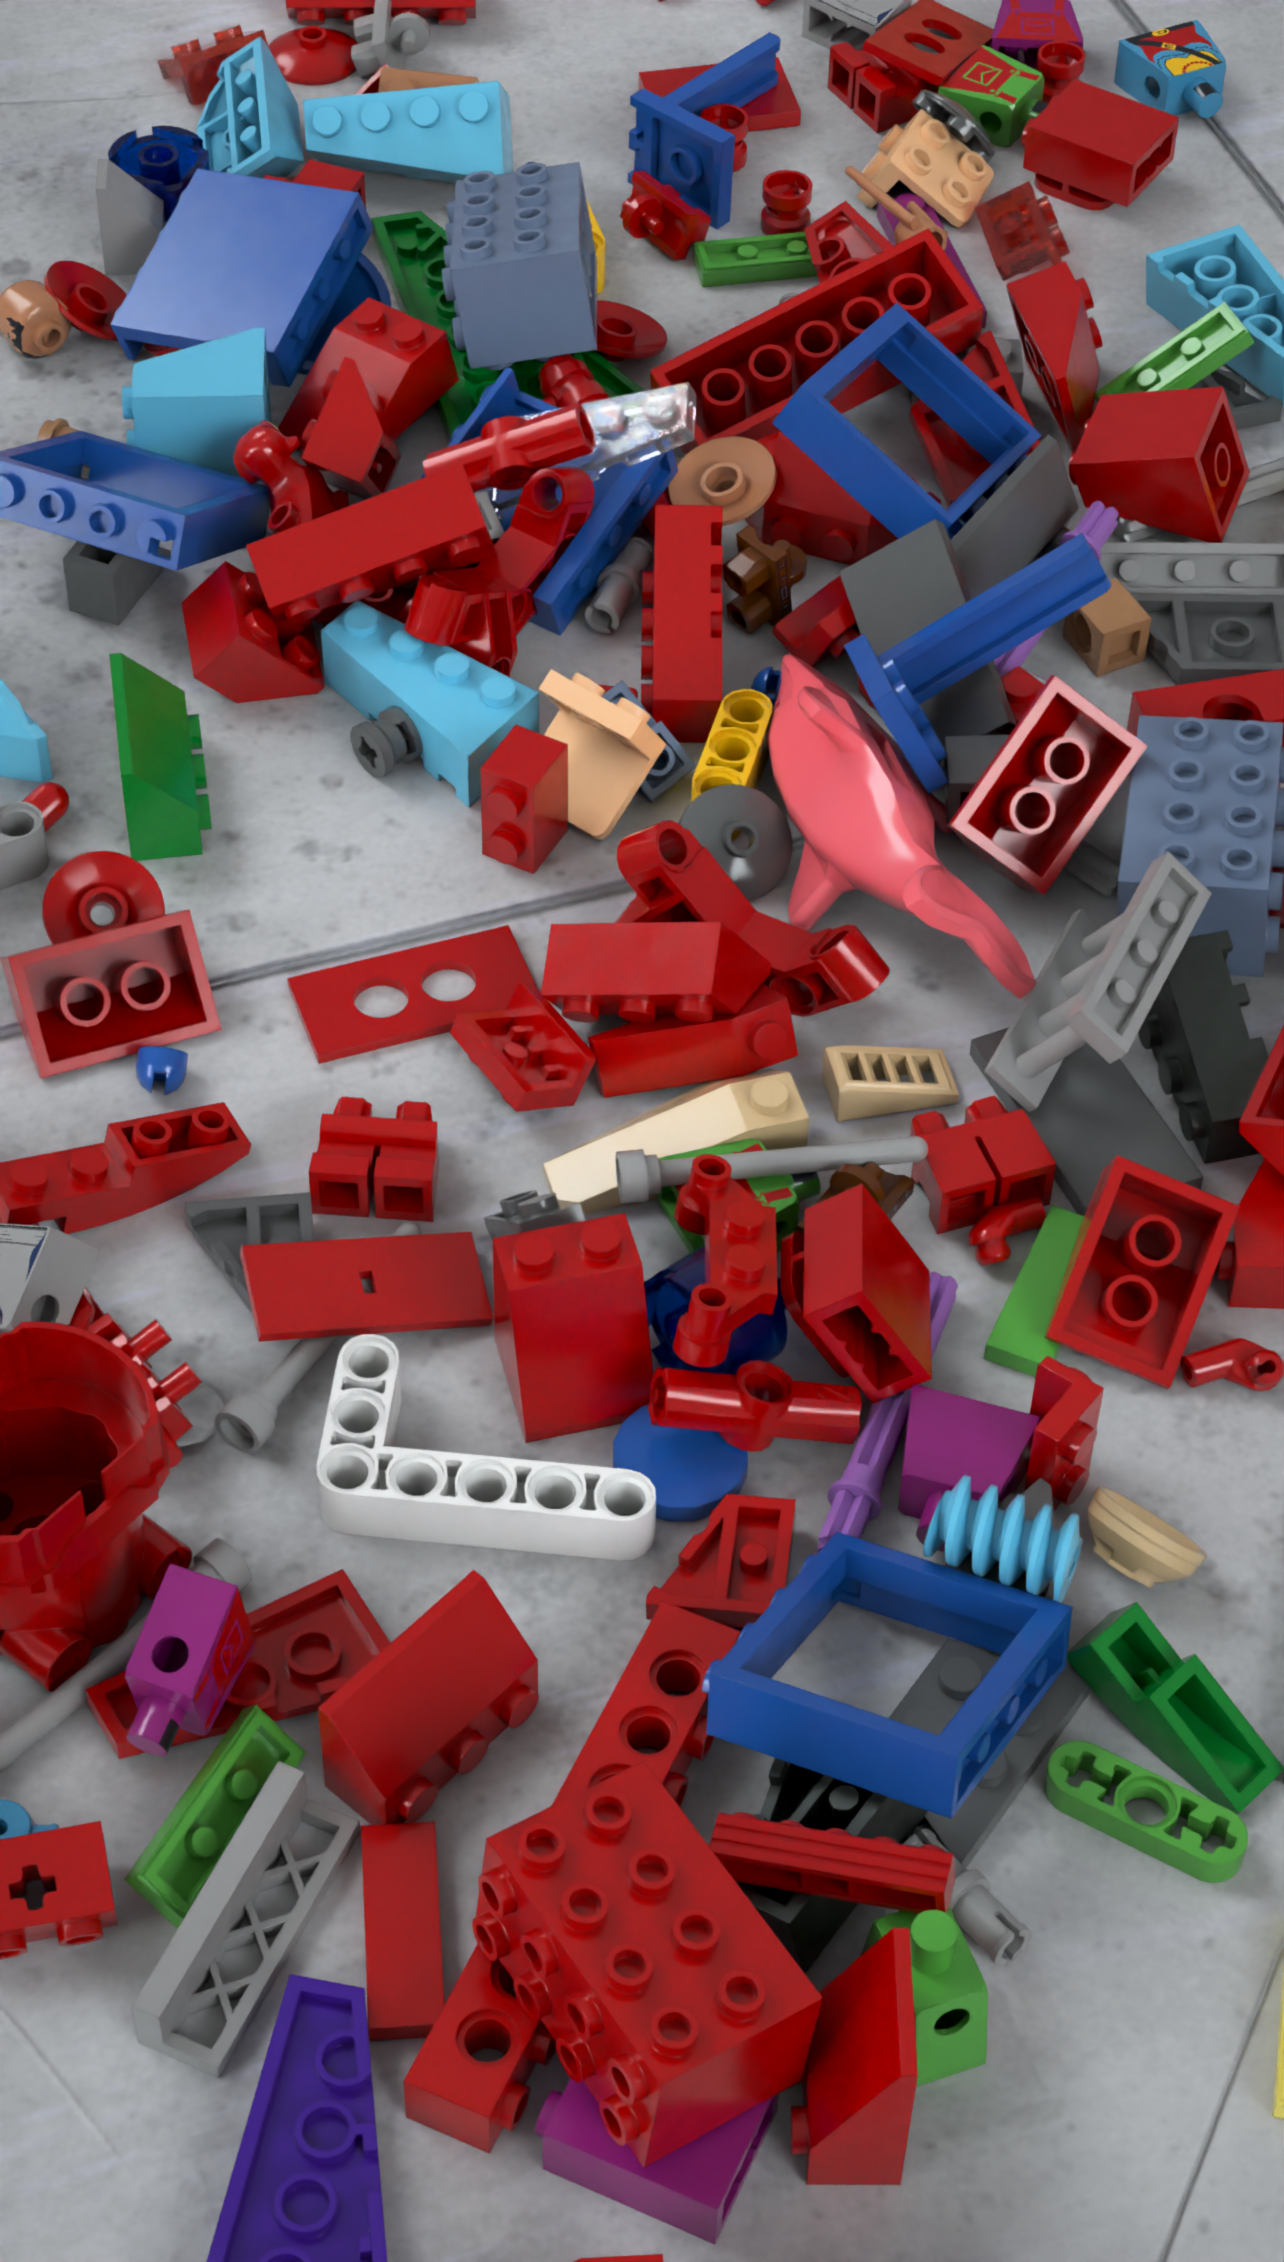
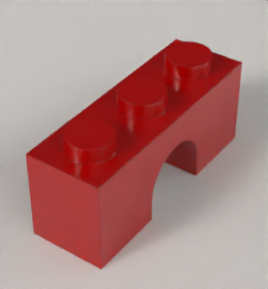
M1284 669L1133 692L1127 730L1135 737L1137 736L1139 715L1283 723L1282 747H1284Z

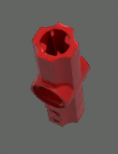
M580 403L529 420L517 416L495 418L482 427L481 436L427 454L426 460H423L424 474L426 477L463 463L474 492L489 487L503 491L522 489L524 484L528 483L531 476L538 470L593 453V447L596 446L594 430L586 410Z
M762 1360L748 1361L742 1364L736 1375L657 1367L650 1384L651 1394L648 1410L652 1425L716 1431L730 1445L749 1452L762 1451L768 1448L775 1437L853 1444L860 1430L862 1401L858 1387L793 1381L782 1368Z

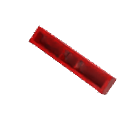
M719 1812L709 1843L711 1850L735 1881L917 1914L926 1910H940L947 1913L956 1878L954 1853L946 1852L935 1845L927 1844L916 1847L899 1844L885 1836H878L873 1839L858 1837L839 1828H830L826 1831L812 1829L792 1820H783L779 1823L761 1820L746 1812H736L733 1815Z

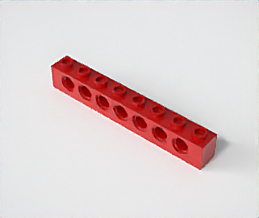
M661 1601L552 1806L645 1760L678 1806L681 1807L689 1783V1778L684 1775L693 1758L700 1761L706 1758L715 1738L706 1734L708 1693L701 1691L705 1674L715 1659L722 1660L737 1643L741 1631ZM671 1691H682L688 1693L689 1695L676 1697L671 1696L667 1693ZM652 1747L660 1751L653 1754H644L636 1751V1749ZM477 1943L406 2075L403 2084L406 2118L490 2154L502 2129L504 2128L512 2132L518 2126L527 2107L531 2088L525 2084L536 2063L544 2066L549 2064L556 2052V2041L541 2019L538 2021L531 2020L523 2011L517 1997L506 1993L508 1989L514 1987V1980L500 1960L491 1961L488 1959ZM486 2048L497 2049L505 2054L501 2059L493 2062H482L472 2057L475 2052Z

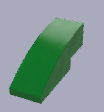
M1137 1602L1109 1613L1067 1652L1069 1663L1117 1718L1159 1759L1212 1802L1231 1810L1235 1814H1239L1284 1770V1767L1198 1656L1193 1654L1181 1659Z

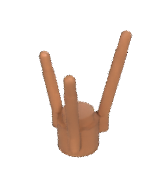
M853 166L846 167L845 173L858 186L900 220L894 231V239L897 244L929 228L942 249L945 250L948 232L937 226L914 201L907 203V209L910 211L908 212Z

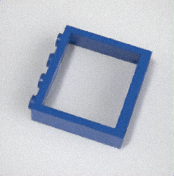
M898 303L894 304L803 383L772 422L773 425L898 539L937 519L944 523L951 541L1028 457L1026 453L1042 436ZM876 360L881 362L992 464L947 509H944L829 403Z
M77 431L0 451V517L175 571L245 548L247 544L261 540L266 536L270 500L268 489L263 484L254 483L252 485L247 483L245 479L84 431ZM83 465L90 467L88 479L81 477ZM160 540L164 542L173 541L171 557L158 554Z
M836 1532L817 1554L811 1553L806 1558L800 1573L786 1588L781 1587L775 1592L769 1607L755 1623L749 1622L744 1626L737 1643L722 1660L715 1659L709 1666L701 1690L708 1693L706 1734L952 1819L1066 1667L1073 1607ZM839 1601L1002 1654L939 1735L771 1679Z

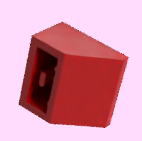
M344 356L339 370L332 369L324 383L322 400L325 403L317 421L314 419L310 420L303 432L300 450L304 452L301 459L307 466L319 470L326 484L366 500L387 492L402 456L374 386L356 361Z
M225 561L181 603L193 676L236 703L312 695L319 693L325 687L319 662L320 654L316 647L312 627L313 619L311 618L299 623H289L288 620L278 622L268 608L255 573H245Z

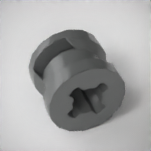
M396 706L389 707L380 712L376 722L364 721L352 727L350 732L351 744L358 761L370 775L378 779L392 773L395 764L399 761L409 763L419 758L422 753V742L415 724L401 708Z

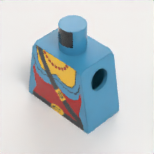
M1193 20L1119 40L1114 83L1147 106L1175 116L1195 111L1200 117L1209 118L1219 111L1223 103L1222 91L1226 72V60L1198 20Z

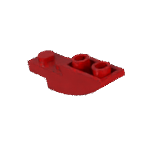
M224 1102L110 1123L107 1126L104 1143L0 1162V1219L4 1224L19 1225L54 1219L60 1231L66 1234L98 1227L162 1204L195 1188L248 1155L251 1143Z

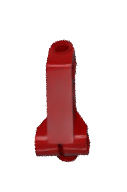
M572 466L545 468L534 473L528 483L524 484L509 528L494 545L498 556L481 561L477 567L433 572V575L420 576L414 597L400 610L397 618L398 621L405 624L404 630L422 641L449 646L510 677L518 653L516 636L537 611L532 596L590 517L594 505L595 491L588 473L581 468ZM558 483L562 490L560 503L556 497V486Z
M672 820L661 821L627 835L619 843L617 848L619 870L637 894L636 898L628 904L614 923L723 922L771 962L770 975L763 984L788 999L790 1013L801 1017L811 1016L847 1003L857 1002L876 990L890 972L888 965L855 925L846 924L835 929L827 928L816 933H810L756 911L705 846L702 847L688 828H683L677 822Z

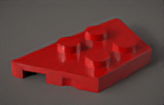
M991 330L984 332L977 339L976 346L964 357L962 362L1034 427ZM919 399L910 408L909 419L949 507L992 464ZM1040 439L1026 453L1028 456L1040 444Z

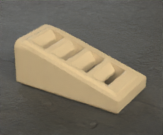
M854 1045L824 1048L822 1079L837 1122L951 1105L959 1102V1093L943 1049ZM932 1071L936 1083H924L921 1072ZM908 1075L910 1082H901L899 1076ZM886 1078V1081H877V1079Z

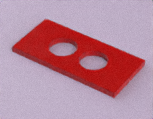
M919 0L865 40L862 50L928 82L941 86L982 45L988 47L991 45L994 29L933 0ZM926 28L940 30L942 32L949 34L956 40H950L939 37L928 31ZM907 41L924 44L939 54L922 51Z
M509 925L287 978L289 991L318 1064L450 1032L458 1013L506 1009L517 984L520 982H532L537 988ZM451 969L469 975L475 982V988L462 999L441 1001L430 997L423 990L422 984L431 974L440 970ZM374 986L394 987L403 992L408 999V1003L402 1011L384 1018L363 1014L357 1009L354 1002L361 992Z

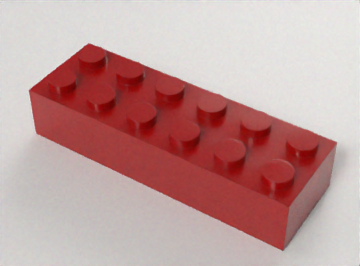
M929 228L650 370L652 405L685 455L705 442L722 437L738 436L756 441L779 432L780 430L772 422L799 387L894 304L898 303L954 355L976 345L977 339L981 336L984 307ZM876 360L829 403L843 414L902 382L881 362Z

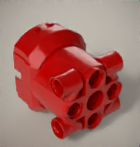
M34 1321L21 1322L12 1331L0 1335V1655L6 1657L46 1690L53 1692L87 1664L92 1648L111 1643L124 1633L128 1627L129 1620L141 1604L143 1594L150 1599H155L170 1563L189 1569L192 1562V1551L187 1545L143 1514L148 1507L159 1499L158 1492L170 1473L168 1447L162 1429L163 1420L147 1381V1372L137 1361H133L119 1347L92 1332L59 1323Z

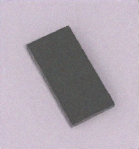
M937 519L928 522L839 571L861 635L865 634L878 656L971 600L944 523ZM994 660L920 704L943 747L945 745V736L1001 735L1017 725ZM910 765V767H911V769H912L914 775L917 776V774H916L915 771L913 770L912 766Z
M1008 1028L971 1039L970 1056L1008 1112L1019 1109L1025 1111L1056 1162L1054 1180L1078 1214L1085 1215L1102 1170L1117 1155L1201 1190L1204 1176L1120 1058L1109 1064L1089 1044L1084 1045L1064 1058L1040 1104L1029 1113L985 1072L988 1063Z

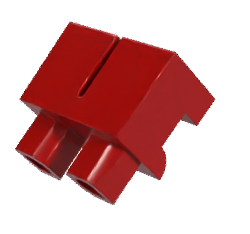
M847 41L830 46L828 89L850 109L854 108L853 112L876 133L891 129L895 124L899 126L909 122L919 112L912 105V101L921 90L938 93L940 86L928 82L862 49L856 50ZM907 41L909 44L916 47L911 41Z
M994 1095L975 1100L968 1106L965 1113V1124L949 1127L943 1114L937 1111L916 1115L912 1119L910 1136L923 1138L928 1144V1153L923 1160L913 1162L911 1178L915 1180L914 1183H921L930 1202L928 1216L937 1234L975 1225L985 1210L997 1205L1033 1196H1038L1043 1206L1050 1205L1056 1162L1023 1109L1008 1112Z
M341 1097L333 1114L322 1113L320 1141L317 1152L312 1154L308 1171L312 1214L369 1218L374 1192L376 1218L423 1222L434 1221L439 1168L437 1121H432L431 1106L427 1102L405 1101L397 1106L396 1118L373 1117L372 1104L364 1098Z

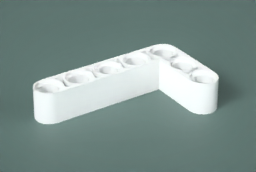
M376 1334L356 1336L342 1346L337 1359L316 1464L320 1516L325 1525L332 1530L351 1535L619 1561L634 1560L643 1556L652 1547L655 1539L656 1491L650 1479L640 1472L620 1468L393 1447L401 1405L399 1352L396 1346L386 1337ZM619 1514H628L631 1516H620Z

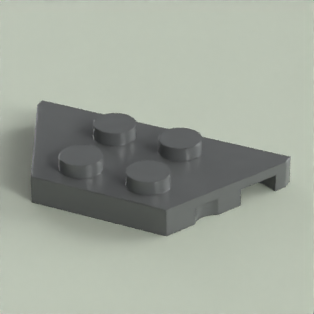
M1130 593L1152 618L1147 644L1148 651L1178 685L1284 669V595Z
M947 1639L890 1715L889 1719L939 1735L1002 1654L963 1641ZM1068 1660L1064 1670L953 1818L950 1819L927 1811L928 1813L918 1824L920 1826L925 1823L935 1834L936 1839L950 1853H954V1857L965 1868L970 1864L1092 1691Z

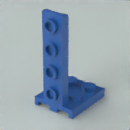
M771 32L767 33L663 98L644 88L631 95L630 105L636 108V127L629 131V149L635 151L634 170L628 173L627 182L632 184L631 179L634 171H646L662 185L669 184L680 192V198L693 209L700 208L711 218L710 226L719 229L728 223L731 211L735 135L701 118L700 114L705 108L715 104H731L741 108L776 86L778 83V72L775 70L776 53L780 50V37Z
M1083 533L879 656L865 634L844 645L873 705L928 794L949 782L939 763L948 754L920 704L1103 595L1111 588L1110 580Z

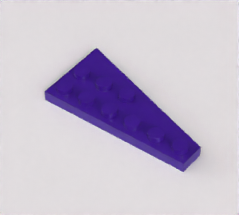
M293 1974L289 1975L206 2262H387L364 1988Z

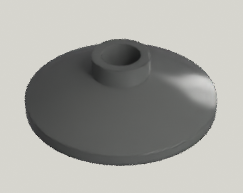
M743 785L717 786L696 797L681 816L679 824L685 829L688 828L702 847L705 846L748 901H753L769 893L785 876L792 857L793 843L790 827L780 808L762 792ZM733 830H741L748 836L749 846L746 850L738 849L732 843L731 835Z

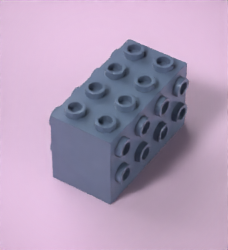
M580 162L548 167L542 163H530L519 167L516 172L495 175L490 171H479L469 174L464 180L456 181L455 201L447 202L449 223L445 224L448 245L444 246L446 268L442 269V279L447 302L454 301L456 318H452L455 345L457 350L466 349L470 369L484 367L488 370H501L511 366L514 362L532 359L548 362L551 358L559 355L597 350V256Z
M1139 715L1136 737L1145 743L1147 748L1132 768L1118 877L1117 917L1126 910L1151 862L1169 851L1212 893L1189 937L1228 930L1233 945V950L1228 953L1226 960L1229 975L1264 977L1266 953H1278L1280 917L1269 916V911L1282 910L1284 874L1273 872V868H1284V830H1277V827H1284V788H1280V783H1284L1283 723Z

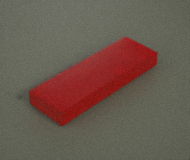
M435 1821L361 1826L369 2041L427 2038L444 2007Z

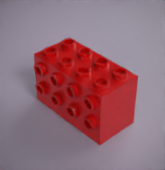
M645 1760L486 1838L482 1873L478 1877L479 1895L476 1917L472 1921L477 1943L488 1959L491 1961L500 1960L514 1980L515 1994L523 2011L533 2021L541 2019L556 2041L557 2054L566 2073L576 2083L584 2081L599 2103L602 2122L611 2138L620 2146L627 2144L643 2168L801 2081L823 1997Z

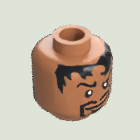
M24 280L9 286L0 295V335L24 357L38 359L51 355L66 341L71 330V321L59 311L57 301L46 291L43 283L34 280ZM57 298L59 303L68 310L67 306Z

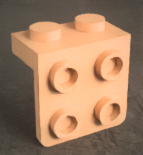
M922 108L903 129L895 124L877 147L880 150L868 162L861 173L885 193L900 180L957 228H961L969 220L994 177L992 168L981 155L971 151L950 133L941 121L934 119ZM862 188L856 196L870 209L878 203Z
M551 669L539 690L560 709L544 735L568 744V823L595 839H604L609 836L663 751L666 743L647 725L651 716L636 704L621 697L617 705L602 698L605 690L584 675L576 672L570 680Z

